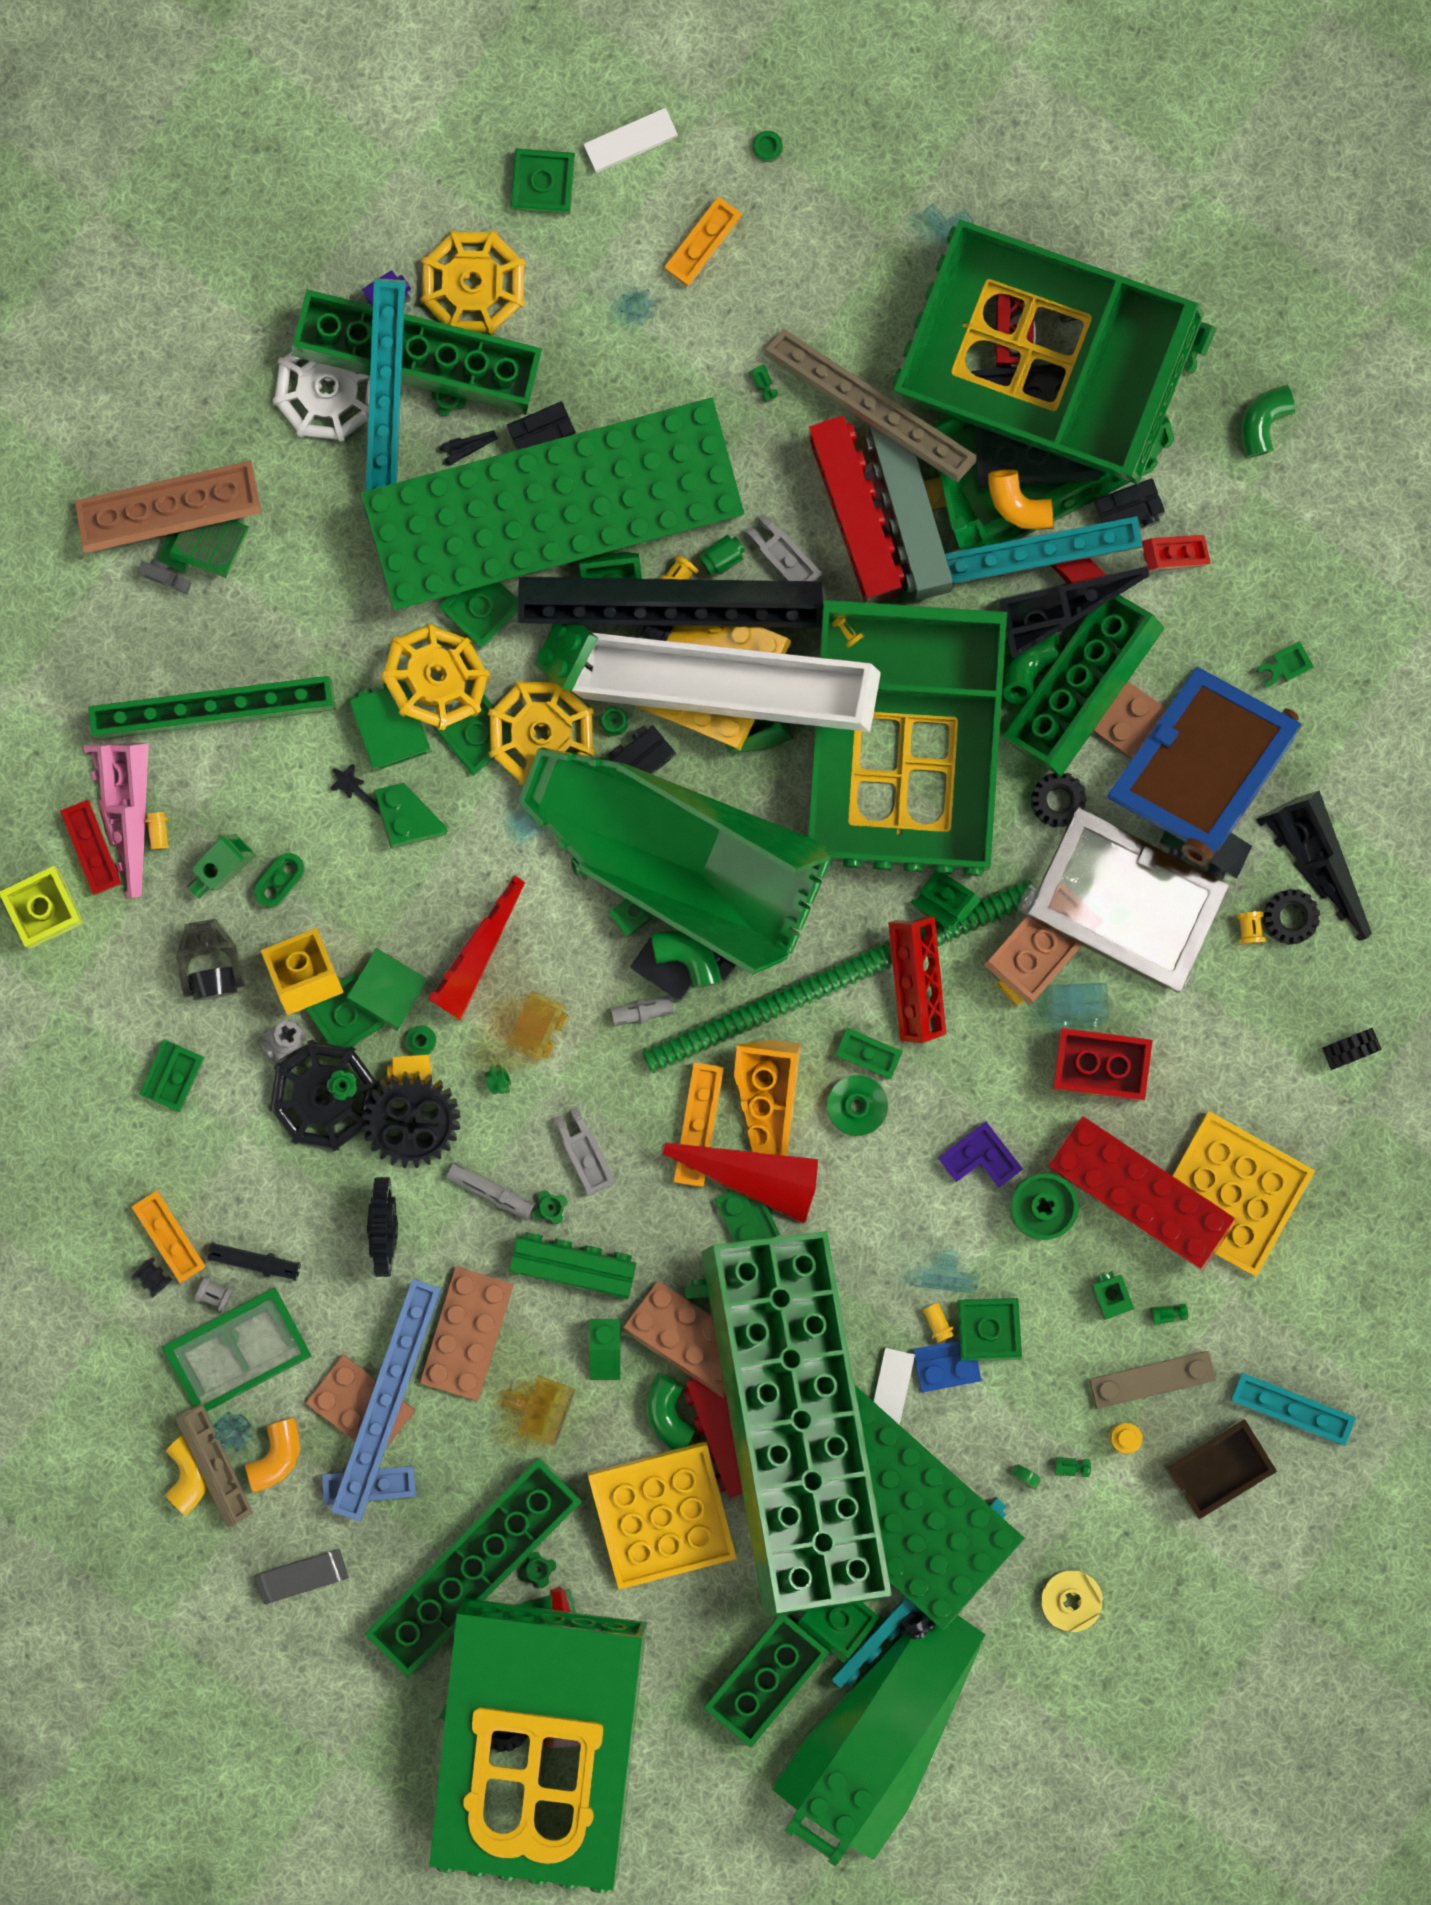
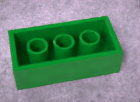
M777 1615L704 1704V1709L752 1748L830 1651L802 1629L789 1615Z

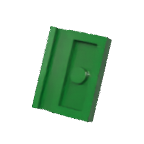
M934 873L920 889L919 897L916 900L912 899L910 903L926 916H935V922L954 933L956 931L954 927L959 921L962 923L981 899L976 893L945 873Z
M164 1039L139 1095L181 1113L205 1057Z
M733 1190L714 1199L735 1242L774 1238L781 1235L765 1204Z

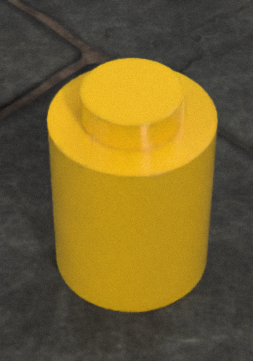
M1128 1422L1117 1423L1109 1433L1110 1444L1121 1453H1133L1142 1444V1433L1134 1424Z

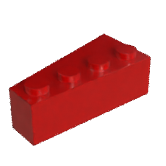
M694 1378L686 1381L688 1388L683 1389L688 1405H695L698 1416L694 1418L699 1435L705 1434L707 1437L712 1463L716 1462L720 1473L715 1475L721 1493L726 1491L729 1499L743 1494L726 1395L722 1398Z

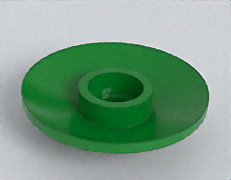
M862 1075L849 1076L840 1080L832 1088L827 1101L828 1115L835 1127L843 1133L852 1136L867 1135L878 1129L885 1120L888 1111L887 1096L883 1088L875 1080ZM855 1100L863 1103V1109L859 1112H855L851 1107L852 1102Z

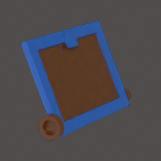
M1197 666L1115 783L1107 799L1185 841L1182 847L1185 856L1196 864L1207 865L1217 850H1220L1286 753L1300 730L1302 723L1298 722L1299 716L1294 711L1286 708L1280 712Z

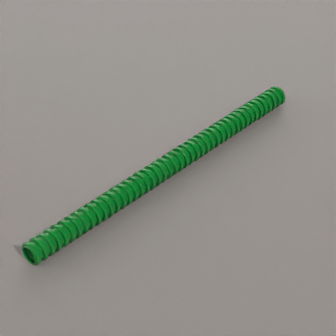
M1026 878L1022 884L1017 882L1013 888L1008 886L1004 892L999 890L995 896L990 894L986 900L984 897L981 898V901L962 923L959 921L954 927L956 929L954 933L935 922L938 946L943 945L942 942L945 940L947 943L950 942L952 937L959 938L961 933H964V935L968 934L970 929L973 931L977 930L979 925L984 927L988 921L993 923L997 917L1000 920L1004 914L1009 916L1013 910L1018 912L1022 906L1025 908L1029 907V903H1034L1037 896L1031 881ZM925 926L920 927L922 942L926 936ZM886 940L885 945L882 946L880 943L877 944L876 949L868 948L867 953L861 951L858 957L852 955L849 961L843 959L840 965L834 963L831 969L825 967V971L822 973L816 971V975L813 977L811 974L807 975L808 979L803 980L801 978L797 984L792 982L788 988L783 986L779 992L774 990L770 996L765 994L761 1000L758 997L755 999L756 1002L752 1004L749 1001L745 1007L740 1005L736 1011L731 1009L727 1015L722 1013L718 1019L713 1017L709 1023L704 1021V1025L700 1027L697 1024L693 1030L688 1028L684 1034L679 1032L677 1033L678 1037L673 1038L670 1036L668 1037L669 1041L664 1042V1040H661L660 1045L652 1044L651 1049L643 1048L642 1054L650 1072L656 1073L657 1068L663 1070L666 1064L672 1066L675 1060L681 1062L684 1056L690 1058L693 1052L699 1054L702 1048L708 1050L709 1045L713 1044V1046H716L720 1040L723 1043L726 1041L725 1038L730 1036L732 1039L736 1033L741 1035L745 1029L750 1031L754 1025L759 1027L763 1021L768 1023L772 1017L777 1019L781 1013L784 1016L788 1010L793 1012L797 1006L802 1008L806 1002L811 1004L815 998L820 1000L824 994L829 996L833 990L836 993L840 987L845 989L849 983L854 985L856 984L855 980L860 979L863 981L865 980L864 976L872 977L873 972L881 973L882 968L890 969L892 964L890 941Z

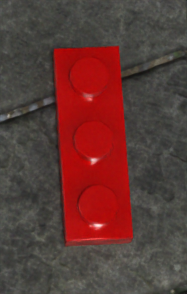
M1204 535L1159 537L1141 541L1148 571L1195 568L1211 564Z
M85 800L60 810L92 894L95 896L123 885L90 800Z

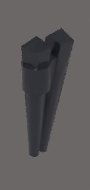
M493 430L464 439L459 437L449 440L448 443L442 444L439 450L443 452L451 450L452 455L446 458L445 464L452 465L498 438Z

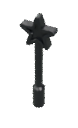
M351 764L345 772L336 768L332 770L338 779L331 787L332 791L344 789L350 799L352 798V792H354L380 815L376 801L359 787V785L364 784V781L354 777V764Z

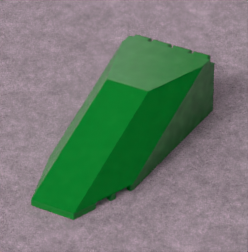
M544 747L537 750L518 799L520 805L540 827L545 825L559 840L556 845L561 850L567 849L578 861L579 865L577 868L582 873L752 975L787 960L789 954L793 953L800 933L795 929H803L811 907L806 903H814L822 881L817 877L824 878L832 860L831 855L825 852L826 846L810 837L630 765Z

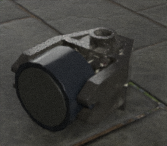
M215 918L185 924L176 955L184 997L192 996L194 1001L238 993L237 988L245 986L238 945L220 921ZM204 932H208V939L204 942H201V934ZM223 951L231 960L232 967H221L192 974L189 973V965L194 956Z

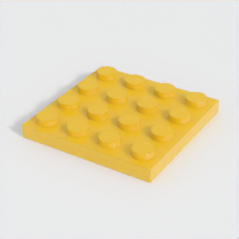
M674 626L666 640L786 654L791 643L788 638L762 627ZM634 705L641 710L741 751L755 720L752 718Z
M1207 1111L1172 1176L1236 1218V1224L1215 1255L1257 1277L1315 1170L1216 1114Z
M707 1442L588 1472L618 1590L737 1559Z

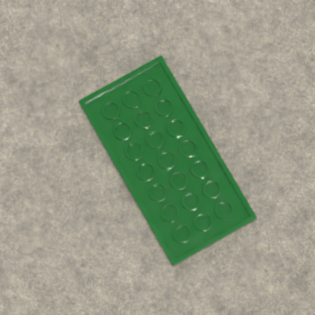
M855 1385L889 1582L944 1631L1026 1538Z

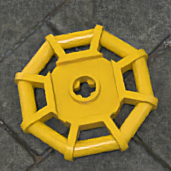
M451 230L450 235L429 255L422 257L420 261L422 264V297L419 299L420 304L426 306L441 323L493 335L496 333V329L520 307L523 308L526 303L523 300L524 267L527 265L525 259H521L498 236V232L495 230L491 232ZM461 243L485 244L482 251L464 250ZM456 246L458 253L450 263L448 262L446 265L438 262ZM494 248L508 264L500 266L489 255L491 249ZM434 270L442 272V289L434 292ZM512 271V294L503 290V274ZM470 274H476V278L481 280V284L476 285V289H470L469 285L464 284L465 280L470 279ZM446 297L456 308L453 317L437 302L438 299ZM500 298L508 301L505 306L490 318L487 311ZM463 312L482 313L485 321H461L460 318Z
M426 623L422 628L400 637L394 636L391 639V648L384 671L380 673V680L385 682L400 710L399 714L401 716L407 715L436 726L437 730H445L446 726L469 716H477L481 712L480 703L486 683L491 677L490 672L485 669L471 644L472 639L468 636L464 638L438 628L434 623ZM426 639L428 644L417 650L410 646ZM437 640L457 648L455 650L450 648L449 650L442 649V645L437 644ZM461 652L465 656L472 670H467L463 660L459 655ZM401 654L409 658L405 670H397ZM431 669L436 673H442L443 676L440 678V681L431 678ZM397 680H405L413 694L409 701ZM467 680L474 681L470 696L464 692V685ZM419 700L425 706H435L436 713L414 706V704ZM457 700L463 705L446 713V704Z
M516 681V685L493 709L488 711L487 715L490 716L491 751L488 752L490 758L494 757L519 781L518 785L524 786L539 748L544 747L564 752L568 748H572L578 751L576 754L593 757L595 750L593 749L592 714H594L592 708H588L572 691L561 688L554 681ZM553 693L550 702H532L529 694ZM559 696L577 714L572 716L566 714L556 704ZM522 697L525 703L522 710L515 717L505 714ZM580 720L581 744L573 741L572 723ZM502 721L511 724V742L503 746ZM536 725L540 728L546 725L549 728L547 731L549 738L547 740L535 738L536 731L534 727ZM514 748L527 761L524 770L506 751Z

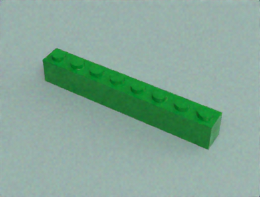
M330 676L88 706L91 736L95 740L336 710L333 681Z

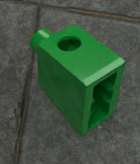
M237 834L223 835L193 866L192 870L197 876L187 887L198 898H201L209 889L212 891L220 890L257 855ZM214 865L218 870L217 875L214 873Z

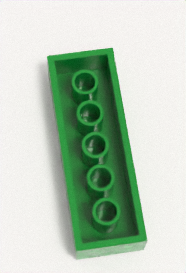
M1121 595L1114 597L1090 612L1003 737L1016 750L1061 777L1165 629L1164 626L1152 613Z

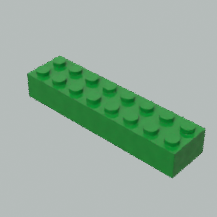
M306 289L292 344V356L370 376L373 306ZM404 314L401 384L526 415L542 348Z
M539 1457L364 1634L408 1678L455 1630L456 1615L464 1598L484 1601L561 1524L583 1499Z

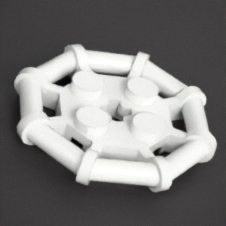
M292 351L284 358L280 357L277 362L279 369L276 392L272 401L273 405L278 406L296 429L298 436L301 438L311 436L335 439L343 442L348 435L369 420V375H356L353 371L313 361L300 368L295 363L301 360V358L293 357ZM290 371L298 374L296 391L288 393ZM323 380H326L328 383L335 382L333 393L329 394L326 392L322 394L320 392ZM368 381L364 404L357 400L358 385L360 382ZM299 399L308 413L304 420L290 404V401ZM353 406L361 410L341 426L339 417ZM314 417L331 418L335 427L311 425Z

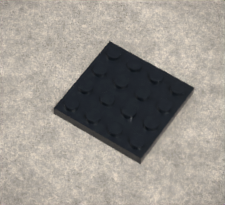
M1055 364L1031 366L1023 386V392L1047 402H1054L1066 374L1065 368ZM1017 367L971 371V373L999 385L1009 386ZM975 426L979 489H988V474L998 470L1018 471L1019 486L1100 480L1099 470Z

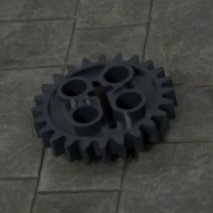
M406 1071L403 1073V1080H398L393 1074L391 1075L392 1084L389 1085L381 1080L382 1091L377 1089L371 1090L375 1100L365 1099V1106L368 1108L362 1110V1118L366 1119L362 1122V1130L367 1131L364 1134L365 1141H372L370 1144L372 1152L380 1149L379 1156L381 1160L390 1155L391 1165H394L398 1159L402 1160L403 1168H406L409 1161H413L415 1168H418L419 1160L424 1159L428 1165H431L430 1156L434 1155L436 1158L441 1159L440 1149L450 1151L451 1147L448 1140H457V1134L453 1131L460 1130V1122L456 1120L461 1117L460 1110L454 1109L458 1106L457 1099H450L452 1096L450 1088L442 1091L443 1082L441 1080L433 1085L432 1075L430 1074L425 1080H421L419 1071L415 1073L413 1079H409ZM395 1100L406 1102L401 1108L391 1106V1103ZM427 1103H431L436 1106V1108L430 1112H426L421 1109V1107ZM385 1115L391 1116L387 1119L384 1118ZM410 1117H415L412 1123H407ZM391 1128L401 1130V1133L397 1136L386 1134ZM421 1132H429L431 1134L426 1140L416 1137Z
M390 1177L374 1178L373 1197H371V1203H369L367 1234L369 1239V1256L373 1258L375 1277L391 1276L392 1258H394L397 1248L399 1222L396 1215V1197H392Z

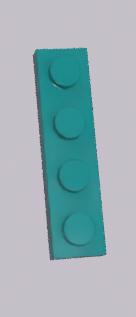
M1243 1372L1240 1373L1230 1399L1232 1402L1346 1446L1356 1417Z

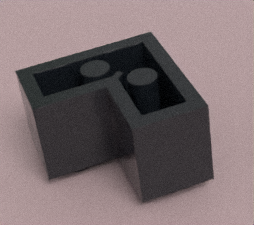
M1164 831L1159 843L1170 849L1168 854L1185 861L1186 856L1182 851L1185 841ZM1230 833L1220 850H1217L1207 865H1196L1203 868L1209 867L1207 872L1217 878L1224 879L1225 875L1237 879L1252 845L1235 834Z

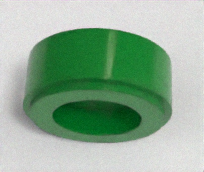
M773 131L760 132L753 141L754 155L763 162H772L779 158L783 149L780 136Z
M1019 1464L1014 1465L1010 1472V1476L1034 1490L1037 1489L1041 1482V1478L1037 1474Z

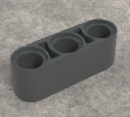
M340 1549L255 1575L264 1605L349 1578Z

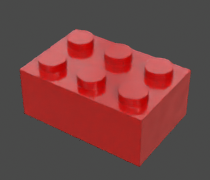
M1061 1028L1059 1029L1052 1090L1145 1101L1153 1040Z

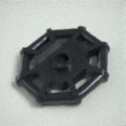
M312 1039L308 1040L305 1046L281 1063L277 1062L273 1067L275 1069V1076L268 1110L272 1111L292 1138V1143L331 1148L333 1151H338L342 1145L364 1131L362 1130V1122L366 1119L362 1118V1110L368 1109L365 1106V1099L375 1100L371 1090L377 1089L380 1084L379 1080H375L359 1058L354 1047L347 1048L318 1043ZM318 1055L340 1058L342 1061L338 1067L319 1063ZM310 1057L312 1067L299 1076L291 1071ZM347 1063L350 1064L363 1082L356 1085V1092L364 1091L361 1114L353 1110L355 1094L352 1097H346L345 1100H338L331 1093L329 1096L330 1102L327 1104L323 1100L320 1102L316 1100L319 1094L317 1089L327 1090V1082L332 1078V1073L337 1070H344ZM286 1078L294 1082L292 1099L283 1101ZM341 1082L339 1086L344 1088L345 1083ZM293 1107L303 1120L300 1128L285 1108ZM347 1116L355 1120L354 1123L340 1133H336L335 1125ZM309 1125H318L327 1128L329 1136L305 1131Z

